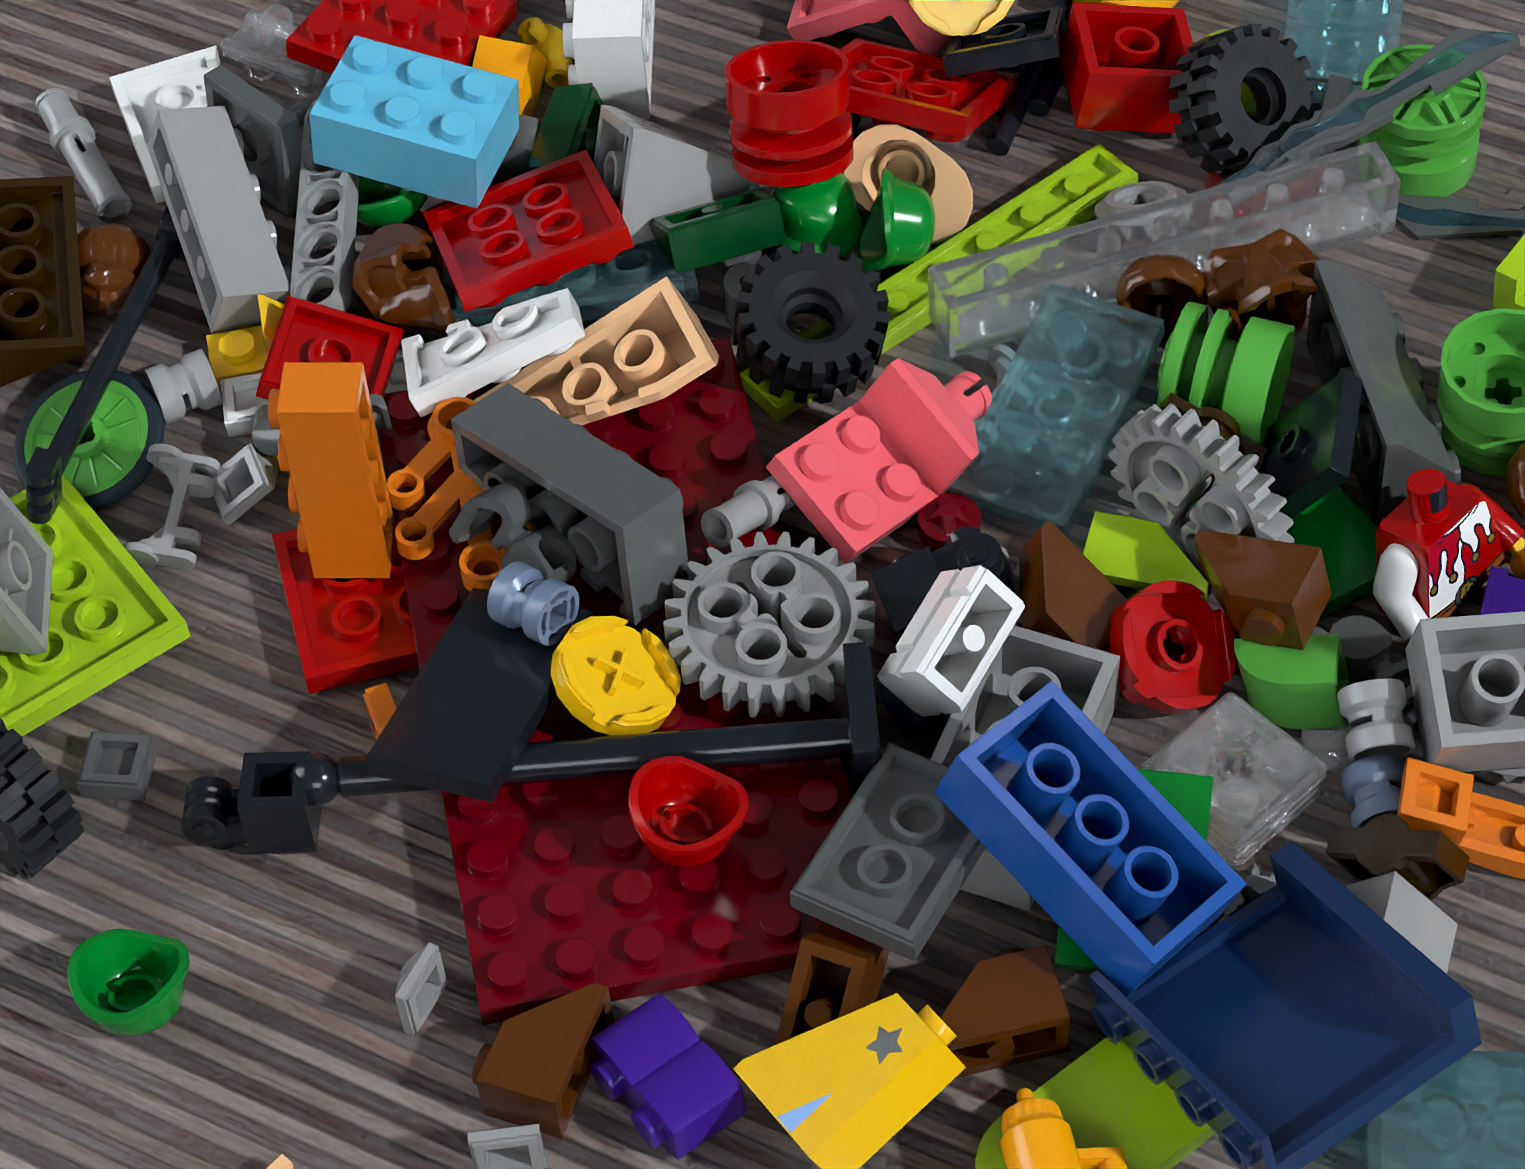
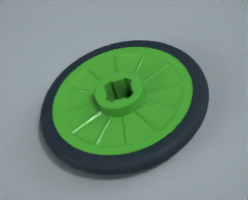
M89 370L71 374L48 387L35 399L23 416L14 442V465L18 478L25 489L27 486L25 469L37 447L48 449ZM116 370L63 473L94 511L119 502L139 487L154 467L146 458L149 447L153 444H163L164 419L162 410L155 395L143 382L128 373ZM95 437L91 442L88 441L86 443H83L86 439L90 440L91 438Z

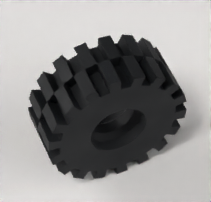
M1248 24L1206 37L1188 47L1190 53L1180 56L1175 65L1183 73L1172 76L1169 89L1178 91V98L1169 101L1170 114L1179 113L1181 124L1173 126L1177 138L1187 135L1190 143L1184 150L1191 159L1203 156L1200 168L1208 173L1219 171V178L1227 179L1244 169V166L1250 163L1261 146L1279 141L1291 125L1310 120L1315 111L1320 110V103L1311 102L1310 93L1319 91L1316 78L1307 81L1304 71L1310 68L1311 65L1306 55L1296 58L1293 53L1298 45L1290 37L1278 41L1281 31L1272 26L1261 29V24ZM1242 81L1247 84L1255 98L1256 116L1254 121L1246 113L1241 101ZM1316 132L1298 136L1291 149L1300 145L1303 141L1314 137ZM1281 156L1276 157L1275 159H1273L1272 163H1273L1274 161H1276L1278 158H1280Z
M802 242L800 253L792 254L789 245L779 247L776 250L774 262L765 254L756 261L755 272L753 273L748 270L742 280L741 291L738 292L732 331L733 345H738L736 357L741 367L751 363L749 378L757 385L765 378L771 381L769 393L778 398H781L784 389L795 392L793 400L795 403L806 404L808 394L814 393L818 394L819 404L832 402L835 389H839L845 398L855 392L858 380L865 384L873 374L874 365L878 366L889 324L890 312H886L889 302L886 290L877 291L880 278L873 269L862 275L863 260L854 254L849 257L847 262L839 259V247L828 244L826 254L815 253V242ZM800 313L815 314L826 319L833 326V333L826 338L817 340L802 338L794 334L787 327L786 321L789 317Z
M0 719V862L2 861L7 870L12 874H20L23 879H29L34 877L84 832V827L80 822L83 820L80 812L72 807L75 802L69 792L61 789L58 783L61 780L54 771L48 770L40 761L43 758L34 748L29 749L23 743V737L13 728L8 730L3 720Z

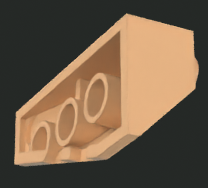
M666 276L585 328V336L576 340L567 351L556 356H544L532 362L511 379L496 385L473 401L477 403L509 383L528 396L541 400L549 409L570 422L585 425L666 398L716 366L719 355L695 312Z

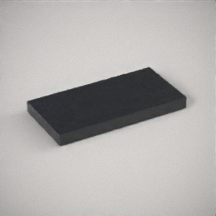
M473 587L366 756L368 774L493 803L556 695L550 672L552 655L562 640L557 644L546 646L528 638L523 632L522 627L512 629L492 620L487 611L489 590ZM578 609L574 624L593 616V611Z

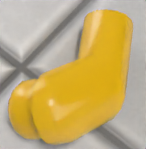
M538 17L525 19L518 28V40L521 43L533 45L548 58L545 70V82L552 88L568 86L569 65H573L574 60L572 57H564L563 30L551 24H544Z

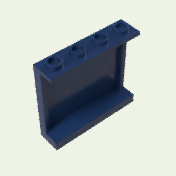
M1292 841L1270 855L1277 883L1276 886L1187 944L1127 998L1098 970L1089 975L1098 1004L1092 1008V1014L1104 1035L1114 1044L1124 1041L1133 1050L1134 1058L1146 1077L1155 1085H1159L1164 1081L1175 1092L1181 1109L1192 1123L1198 1127H1202L1207 1123L1218 1134L1222 1148L1239 1169H1248L1249 1167L1252 1169L1303 1168L1482 1044L1472 995Z

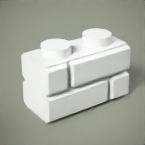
M981 565L966 567L962 571L955 569L940 572L896 644L897 652L890 654L877 675L879 681L910 709L923 717L940 715L941 712L944 714L963 712L1024 610L1025 605L1023 601L993 573Z

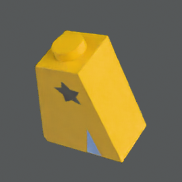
M895 993L746 1057L733 1069L821 1169H859L966 1067L947 1047L957 1037L956 1034L927 1004L916 1014L899 994Z

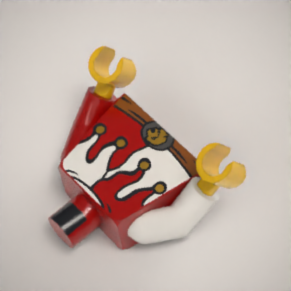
M1435 469L1418 470L1409 476L1406 483L1408 497L1380 522L1376 531L1377 571L1373 583V594L1377 600L1378 611L1388 616L1403 640L1412 637L1420 619L1449 617L1488 580L1491 566L1501 568L1506 563L1504 552L1507 550L1512 554L1510 565L1514 576L1525 579V539L1522 537L1525 530L1496 501L1478 487L1470 483L1456 484L1446 479L1442 472Z

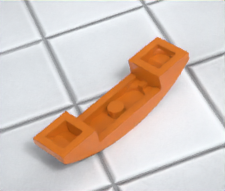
M1408 757L1403 769L1397 815L1413 827L1414 830L1441 831L1470 857L1469 862L1495 872L1525 880V806L1472 792L1474 775Z

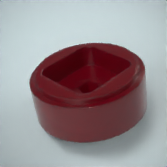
M942 493L920 509L918 513L919 538L925 547L929 546L932 552L945 546L947 537L959 528L972 526L981 531V513L978 506L973 500L961 494Z

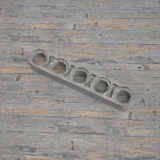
M313 103L307 110L304 118L290 295L309 301L311 296L319 290L332 287L333 291L330 296L316 304L346 312L352 298L351 279L353 276L352 265L355 254L360 176L337 169L319 172L322 165L313 162L309 113L315 104ZM340 200L339 204L330 212L323 215H315L318 208L325 203ZM331 243L336 244L335 249L327 256L312 259L315 251L322 246Z

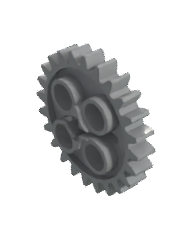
M1153 404L1145 412L1141 409L1113 437L1112 442L1116 447L1109 453V458L1117 466L1110 473L1116 480L1125 484L1117 492L1119 497L1133 502L1136 507L1129 515L1143 520L1158 522L1191 563L1200 568L1203 577L1204 573L1194 541V537L1199 529L1294 543L1295 539L1286 532L1294 524L1293 519L1279 511L1287 503V500L1278 494L1271 493L1268 488L1275 481V478L1272 475L1259 474L1254 468L1259 457L1256 454L1244 456L1238 450L1239 437L1236 435L1231 436L1228 440L1221 437L1218 423L1214 419L1206 426H1202L1194 409H1190L1182 416L1174 404H1169L1163 411L1156 404ZM1214 474V476H1215V481H1214L1213 485L1211 486L1210 490H1209L1203 497H1201V498L1198 500L1197 504L1192 508V510H1191V512H1190V514H1189L1190 520L1188 521V519H1187V517H1186V514H1187V512H1188L1190 506H1191V505L1204 493V491L1209 487V485H1210V483H1211V481H1212L1211 475Z
M756 532L754 546L745 548L742 542L735 537L730 539V553L726 555L711 546L706 549L707 566L693 561L687 563L688 580L674 579L672 582L674 598L665 600L666 621H663L665 645H669V654L676 662V665L681 666L682 682L687 685L699 681L700 698L704 701L721 692L723 696V710L730 711L740 700L748 701L750 717H756L763 703H771L777 717H783L786 710V702L795 700L804 712L810 711V695L817 693L822 698L831 702L834 700V681L844 685V643L866 642V646L874 647L875 602L869 601L868 582L856 581V565L853 562L838 567V550L833 547L819 556L816 555L815 538L809 537L799 548L791 547L789 532H783L776 545H768L764 534Z

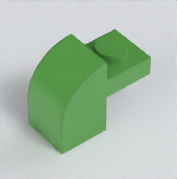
M1339 633L1311 635L1304 650L1276 645L1265 646L1256 642L1234 639L1235 655L1246 695L1251 707L1260 717L1272 724L1291 729L1345 727L1346 718L1340 714L1337 693L1342 688L1350 685V676Z

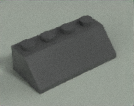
M1329 259L1315 260L1313 281L1319 290L1311 294L1306 344L1322 386L1344 370L1363 380L1351 463L1374 524L1378 527L1380 522L1408 497L1406 483L1411 474L1422 469H1435L1442 472L1447 480L1460 484V464L1455 451L1445 449L1441 439L1442 422L1440 413L1435 403L1427 404L1423 394L1424 381L1422 369L1416 357L1409 358L1405 349V329L1400 314H1391L1381 289Z

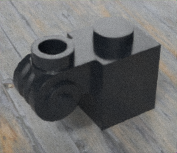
M962 527L947 537L945 546L933 552L928 546L913 554L900 556L891 562L890 565L871 573L891 626L898 639L901 638L940 572L955 569L962 571L966 567L981 565L993 573L1007 587L1009 586L1013 575L1012 568L999 543L993 536L981 533L976 527Z
M311 751L244 753L240 788L233 789L229 782L218 777L205 776L190 781L186 786V803L184 804V814L182 815L181 831L189 839L206 843L217 850H225L237 844L248 843L251 853L317 852L322 805L312 806L310 804L307 781L298 777L296 769L293 791H291L289 786V773L292 766L297 764L303 756L310 754Z

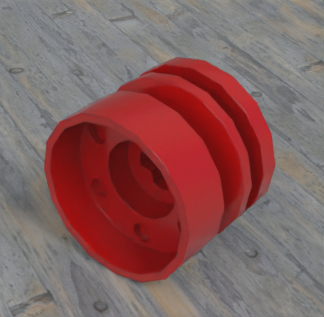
M806 40L773 41L752 46L734 55L725 65L727 110L733 117L730 121L732 167L742 178L768 186H806L831 179L844 172L853 162L852 117L846 110L850 105L848 58L838 48L822 42Z

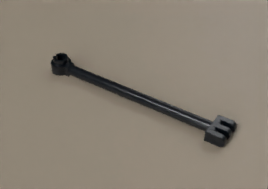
M166 206L161 218L159 230L156 234V243L48 449L37 447L26 466L27 519L34 524L47 523L53 517L62 499V475L175 257L178 258L180 253L184 254L168 206Z

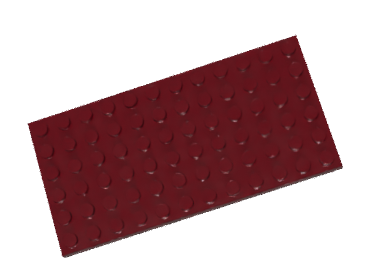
M730 337L711 340L719 355L716 366L666 398L582 425L591 435L616 450L624 451L632 460L659 477L669 479L680 489L684 503L682 510L688 562L693 561L707 566L706 549L711 546L726 555L730 553V545L720 548L707 540L701 528L702 515L709 509L718 507L733 498L734 492L744 483L752 480L762 481L767 478ZM490 383L466 395L465 398L475 400L500 383ZM408 390L388 393L384 396L392 424V429H378L386 479L393 472L404 469L430 441L427 425L433 412L420 417L409 400ZM451 457L424 483L426 491L425 502L454 472ZM406 487L398 492L407 493L414 490V488ZM460 504L434 532L435 547L429 556L420 560H410L400 555L420 671L470 594V591L462 583L459 565L460 555L468 546V542L466 540L456 544L449 535L452 524L461 512ZM392 507L395 528L403 519L413 517L421 507L408 512L399 511ZM498 513L490 524L493 538L501 527L502 518ZM778 521L770 528L760 531L764 534L768 545H776L779 537L782 535ZM752 530L738 539L745 548L754 546V538L758 531ZM414 535L406 540L417 541L422 539L423 536ZM576 559L577 568L575 574L567 584L575 587L579 593V609L593 611V616L614 615L626 619L619 612L620 604L624 601L608 586L596 592L580 577V569L584 566ZM665 606L636 626L628 621L626 626L634 628L640 633L645 628L656 635L665 645L663 621H666ZM677 666L681 677L680 692L676 696V704L662 725L652 732L831 718L826 699L817 693L810 695V711L804 712L795 700L786 702V710L783 717H777L771 703H763L756 717H750L748 701L740 700L730 711L723 710V696L721 692L704 701L700 698L699 681L685 685L682 682L681 666ZM556 694L529 742L610 735L596 732L573 717ZM841 758L711 768L741 783L748 795L749 807L745 821L732 835L727 848L712 862L697 867L676 866L663 862L647 850L632 824L628 808L629 789L635 774L503 784L493 803L441 791L482 1026L503 1022L593 983L608 986L612 1002L794 968L802 938L826 923L792 908L790 905V892L852 799Z

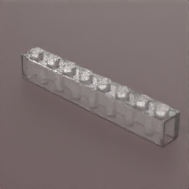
M1373 141L1313 158V161L1295 163L928 267L929 317L949 358L1049 330L1048 325L1053 317L1066 309L1077 310L1083 317V320L1119 310L1116 299L1118 279L1132 262L1147 255L1160 254L1165 256L1170 254L1181 256L1195 264L1202 273L1203 264L1213 249L1252 243L1278 229L1294 234L1313 253L1395 231L1401 180L1378 143Z

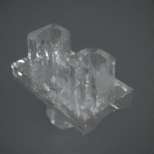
M277 3L271 4L263 13L251 9L246 14L239 30L233 36L226 37L220 43L223 56L243 63L245 75L258 80L271 78L275 74L288 79L291 92L304 97L314 93L325 81L324 71L287 58L286 39L298 28V25L293 24V14L286 6Z

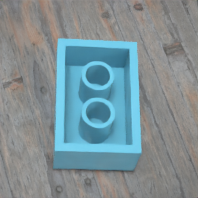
M355 35L309 113L313 162L477 209L519 131L518 79Z

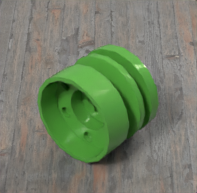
M1407 45L1393 48L1378 56L1364 72L1362 89L1380 90L1435 45ZM1451 50L1384 96L1368 102H1360L1358 123L1364 119L1366 112L1372 106L1421 80L1458 65L1466 57L1461 53ZM1478 70L1436 96L1430 87L1395 108L1393 121L1356 140L1354 163L1361 178L1382 194L1448 197L1462 189L1474 174L1487 88V83L1481 71Z
M1187 302L1181 311L1174 331L1168 338L1162 355L1157 379V406L1159 407L1163 400L1170 393H1173L1197 408H1217L1228 413L1236 420L1242 434L1264 446L1266 429L1277 421L1289 378L1295 342L1294 325L1254 316L1250 318L1239 340L1236 341L1232 340L1233 327L1230 310L1217 309L1207 329V305Z
M1497 308L1475 313L1455 325L1443 343L1436 402L1442 422L1441 439L1446 450L1455 451L1460 465L1479 474L1505 477L1509 459L1518 450L1520 445L1525 443V310Z

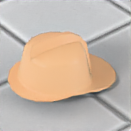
M900 125L874 126L863 131L853 141L854 160L844 171V176L850 181L856 201L870 212L880 188V178L883 169L889 168L896 177L922 186L932 199L935 212V232L931 244H939L949 240L967 225L973 210V189L966 172L946 153L916 132Z

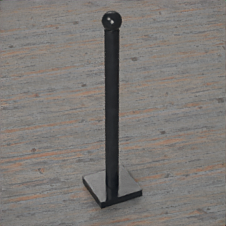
M866 642L843 644L846 717L528 742L504 784L635 774L649 761L666 756H682L709 768L850 757L854 796L875 763L881 759L870 646H866ZM313 752L303 756L297 764L292 766L289 773L291 791H293L295 769L298 777L307 781L308 797L312 806L327 804L338 793L343 797L434 790L369 775L366 763L367 755L340 757L336 762L329 755Z

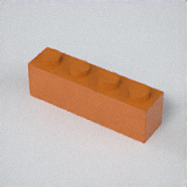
M284 362L280 389H271L269 393L268 419L271 429H280L278 442L280 470L290 472L288 482L289 510L291 513L300 514L297 528L300 553H309L314 578H390L395 540V522L363 362Z

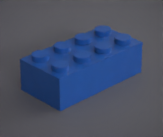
M1050 681L959 753L934 791L1126 998L1213 923L1247 885L1053 681Z

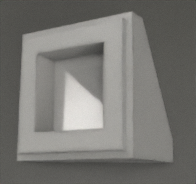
M252 442L223 464L217 476L210 477L216 482L213 493L223 522L231 525L275 488L279 468L278 460L275 456L262 454Z
M430 942L407 960L401 969L395 993L403 1030L412 1036L415 1032L419 1031L448 985L439 947Z
M539 1124L481 1129L467 1133L474 1169L547 1168V1159Z

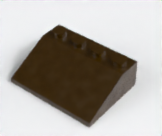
M73 176L0 179V387L86 353Z

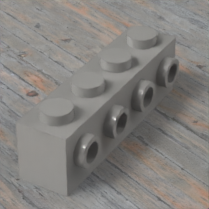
M225 106L158 110L147 148L210 331L213 333L261 325L257 294L285 304L287 295L291 296V271L288 266H282L276 249L277 234L275 226L270 219H265L260 205L258 179L255 174H249L246 166L242 134L238 128L232 127Z

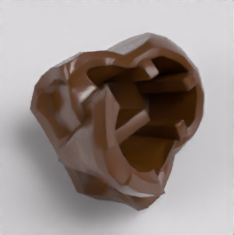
M404 223L384 225L377 229L367 240L359 256L355 257L352 265L353 276L351 284L356 291L364 313L371 320L404 329L402 339L420 334L424 342L427 343L430 330L448 336L446 333L448 325L456 323L443 288L442 257L435 240L421 228Z
M1278 229L1252 243L1213 249L1204 262L1202 270L1209 308L1214 314L1217 309L1231 311L1232 340H1239L1248 321L1254 316L1294 325L1296 336L1301 331L1307 317V300L1312 292L1319 290L1313 281L1315 260L1320 259L1298 237L1283 229Z

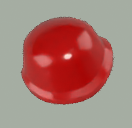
M682 756L660 757L644 764L635 773L631 781L628 797V808L632 824L647 850L663 862L688 867H697L712 862L727 848L732 835L742 826L749 807L748 795L741 783Z

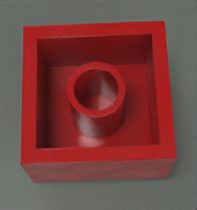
M1072 3L1060 60L1077 129H1091L1098 132L1119 130L1147 132L1150 134L1175 133L1173 126L1181 124L1179 113L1170 114L1169 101L1178 98V91L1169 89L1172 76L1183 73L1175 65L1180 56L1190 53L1188 47L1193 44L1183 8Z

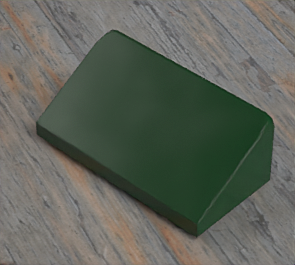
M592 83L559 86L553 90L527 163L531 171L583 150H587L594 163L601 105L604 104Z
M758 189L652 218L653 221H650L651 231L670 265L675 271L681 273L773 247L785 242L786 238L779 201Z

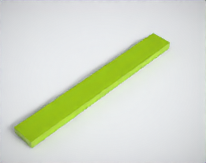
M1098 143L931 250L920 260L906 266L880 283L877 291L886 290L889 300L886 312H890L881 355L1095 216L1096 204L1111 191L1124 185L1137 183L1138 173ZM824 319L799 336L812 340L823 339L832 335L833 326ZM750 367L740 373L744 392L777 422L805 405L793 402L794 391L784 389L781 398L770 394L769 387L771 381L765 378L757 385L749 378ZM808 394L807 403L818 397V394Z

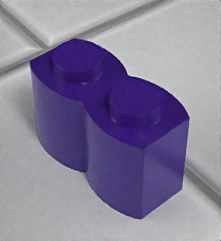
M660 993L591 1038L596 1062L590 1065V1070L596 1083L610 1100L614 1101L621 1096L635 1110L630 1114L632 1122L642 1139L652 1149L662 1145L678 1160L746 1113L743 1087L717 1053L700 1040L681 1012Z

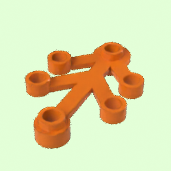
M452 397L440 402L435 407L428 421L427 431L430 441L404 469L393 472L387 479L390 502L393 508L408 512L421 507L413 517L403 519L395 528L398 552L406 559L420 560L429 556L434 550V532L459 504L462 510L470 498L485 492L459 468L451 419L476 404V402L469 398ZM451 457L454 472L425 502L426 491L424 483ZM402 488H414V490H412L411 492H398ZM528 522L526 527L529 530H534ZM491 525L487 530L467 540L468 546L462 551L459 558L462 583L470 592L473 587L490 590L494 579L501 571V562L506 551L504 549L497 550L491 544L493 539ZM414 535L423 536L422 539L417 541L406 540Z

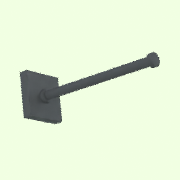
M219 65L204 74L207 107H226L232 127L238 128L242 134L244 160L249 174H255L258 179L260 197L289 217L297 212L301 165L299 128L304 126L307 110L317 101L324 87L285 109L229 69Z

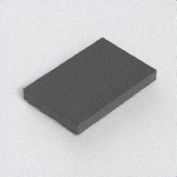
M889 743L881 754V759L875 763L791 890V907L915 961L986 848L934 793L949 767Z

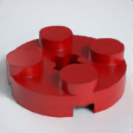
M1174 580L1157 582L1138 591L1114 609L1111 615L1110 653L1120 656L1119 687L1123 696L1131 703L1136 705L1145 704L1152 710L1160 713L1184 714L1210 704L1219 696L1217 694L1220 692L1223 683L1231 680L1237 664L1234 650V639L1236 638L1232 625L1221 608L1213 611L1210 605L1199 597L1205 593L1196 586ZM1166 632H1170L1173 643L1182 644L1184 649V655L1175 658V661L1167 655L1163 646Z

